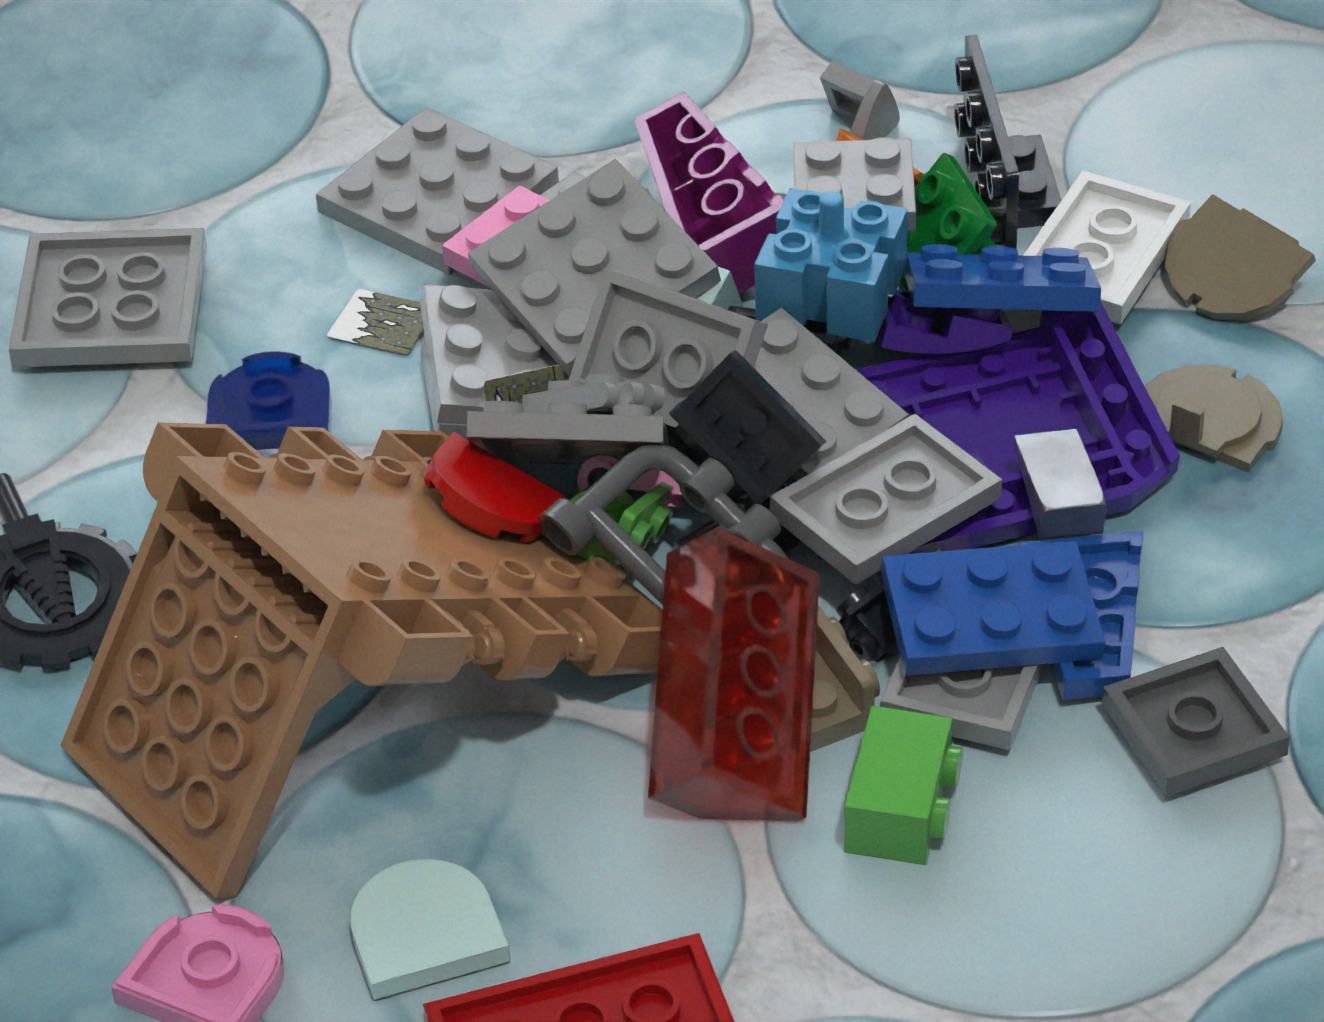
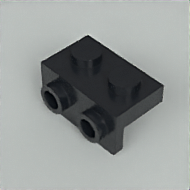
M737 350L729 353L686 399L677 403L669 412L670 416L678 423L676 431L680 438L697 453L704 454L707 452L713 459L724 465L735 482L732 491L745 500L752 498L760 505L775 494L827 442Z

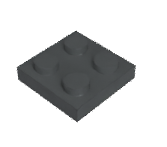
M1224 647L1103 687L1102 706L1165 797L1288 755L1289 735Z

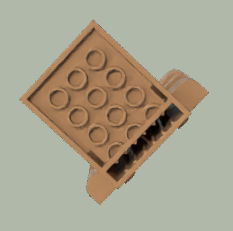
M158 422L143 461V478L146 488L158 503L60 746L215 899L237 897L315 712L356 679L367 686L445 683L453 679L461 666L468 664L470 661L496 680L541 679L551 674L558 662L564 658L583 673L594 677L658 674L666 671L673 664L689 630L624 579L626 576L625 571L609 560L592 557L587 561L578 555H568L558 549L549 539L543 537V532L537 539L528 542H519L518 533L501 530L497 537L492 538L465 526L446 513L440 505L444 496L436 487L428 489L424 481V473L434 454L449 437L443 431L382 430L372 456L361 459L325 428L288 426L277 454L263 457V453L256 451L226 424Z

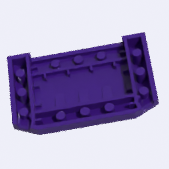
M1101 301L1100 312L1042 310L1039 327L1012 333L1010 341L992 347L950 354H921L857 369L861 375L906 411L909 417L913 414L918 415L1002 479L1001 499L910 552L911 554L924 553L936 543L941 548L939 552L965 550L1037 533L1014 445L1015 435L1077 429L1102 488L1107 506L1106 515L1132 509L1178 470L1180 454ZM791 477L786 484L789 486L797 480ZM816 553L818 559L824 560Z

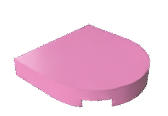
M223 904L212 905V912L195 914L180 920L179 915H176L162 923L149 936L111 988L115 1003L163 1022H258L281 987L284 963L278 940L272 933V929L266 920L256 913L241 907Z

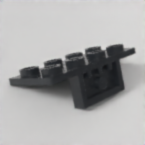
M966 35L965 57H957L955 61L957 87L959 92H964L963 103H955L954 106L956 133L959 138L967 137L964 141L968 173L977 172L974 178L975 190L996 221V227L988 238L998 246L1017 249V229L1044 226L1061 202V197L1041 134L1030 136L1013 135L1008 137L978 35Z

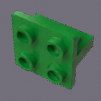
M942 153L914 188L916 231H907V252L921 253V247L924 245L942 244L956 247L958 249L957 254H982V248L997 246L988 238L996 227V221L955 157ZM904 271L900 282L904 289L909 291Z

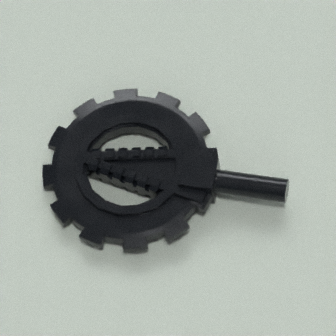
M0 473V515L4 521L2 525L4 534L0 536V663L15 668H21L24 662L42 663L43 670L69 667V660L88 653L95 658L137 552L124 539L114 543L106 538V529L84 523L80 525L79 529L61 528L60 522H55L54 519L41 522L38 513L29 516L11 476L6 473ZM68 567H76L89 573L98 583V590L94 601L84 612L76 615ZM14 583L19 592H22L23 597L29 601L32 608L36 609V613L40 618H43L45 624L24 622L14 617L5 607V599L9 588Z

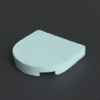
M416 859L392 865L371 877L362 886L353 901L350 913L353 942L373 1000L510 962L509 945L485 886L473 873L455 863L438 859Z

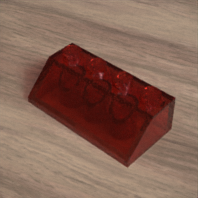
M720 527L667 553L648 798L700 819L799 821L807 817L820 573Z

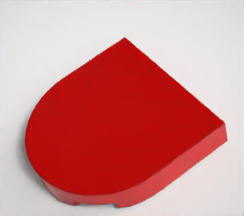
M454 431L436 451L424 473V481L427 488L436 487L444 496L440 505L446 513L465 526L492 538L497 537L500 531L504 530L518 533L519 542L537 539L543 532L539 516L557 499L565 498L561 493Z

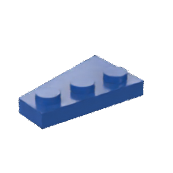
M1143 531L1018 542V545L1066 541L1077 542L1106 641L1102 659L1050 663L1062 699L1070 700L1103 696L1104 686L1131 678Z

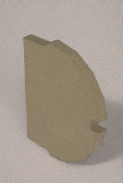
M1212 194L1190 219L1181 220L1168 241L1165 267L1175 295L1187 307L1196 299L1199 303L1195 308L1199 314L1216 320H1245L1272 311L1294 294V284L1312 266L1316 259L1313 253L1299 246L1297 239L1244 208L1239 210Z
M1191 365L1161 373L1145 385L1173 443L1248 473L1265 451L1275 449L1283 427L1280 402L1264 383L1249 374L1243 380L1236 378V369L1218 365Z

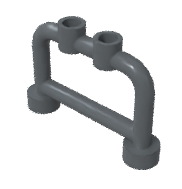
M661 444L640 446L621 458L574 503L565 498L557 499L539 516V520L542 522V530L558 549L571 556L576 555L595 538L697 639L679 657L680 665L688 678L697 687L710 695H717L736 677L737 672L732 661L784 612L793 598L796 579L792 563L784 551L773 541L781 533V526L777 518L766 507L760 504H753L744 512L726 495L734 488L735 482L727 468L719 461L708 458L698 467L689 457L673 447ZM659 470L671 476L680 485V491L685 500L697 511L708 513L726 530V536L731 545L744 557L754 558L767 572L770 581L767 591L727 630L708 614L604 511L647 471Z

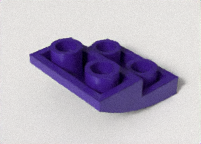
M896 290L895 295L892 297L888 296V311L877 337L881 348L923 354H950L984 349L1010 341L1013 328L1004 309L914 307L909 291Z

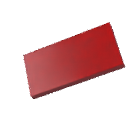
M700 933L423 1004L426 1022H735Z

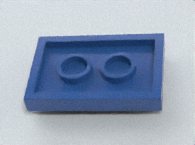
M930 244L922 246L921 253L907 252L905 277L914 307L1100 312L1101 286L1088 258L1079 257V252L1073 249L1047 248L1043 250L1042 256L1018 255V250L1015 248L988 246L982 248V254H957L958 249L956 247Z
M1076 541L882 557L880 575L905 676L1097 660L1103 657L1106 641Z

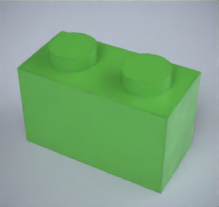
M871 706L844 806V853L927 865L933 838L945 839L948 829L951 799L943 797L945 787L957 788L961 774L963 747L952 746V717Z

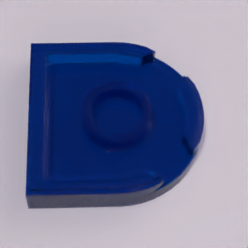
M271 351L249 355L241 359L242 366L232 370L224 377H222V374L218 375L210 386L206 424H226L255 450L279 449L288 426L325 428L331 433L332 398L329 379L323 370L319 368L316 370L312 366L301 362V356L297 354Z

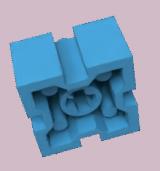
M790 188L776 217V234H768L754 264L756 320L762 321L778 309L783 308L803 326H805L807 320L827 323V334L875 342L888 311V295H895L907 266L908 209L884 205L875 201L861 200L853 209L844 208V198L839 192L827 191L821 193Z

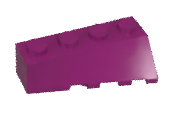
M683 91L634 118L665 211L718 267L731 271L740 295L755 286L754 264L768 234H776V217L784 200L771 189L759 172L746 162L737 148L723 137L713 122Z

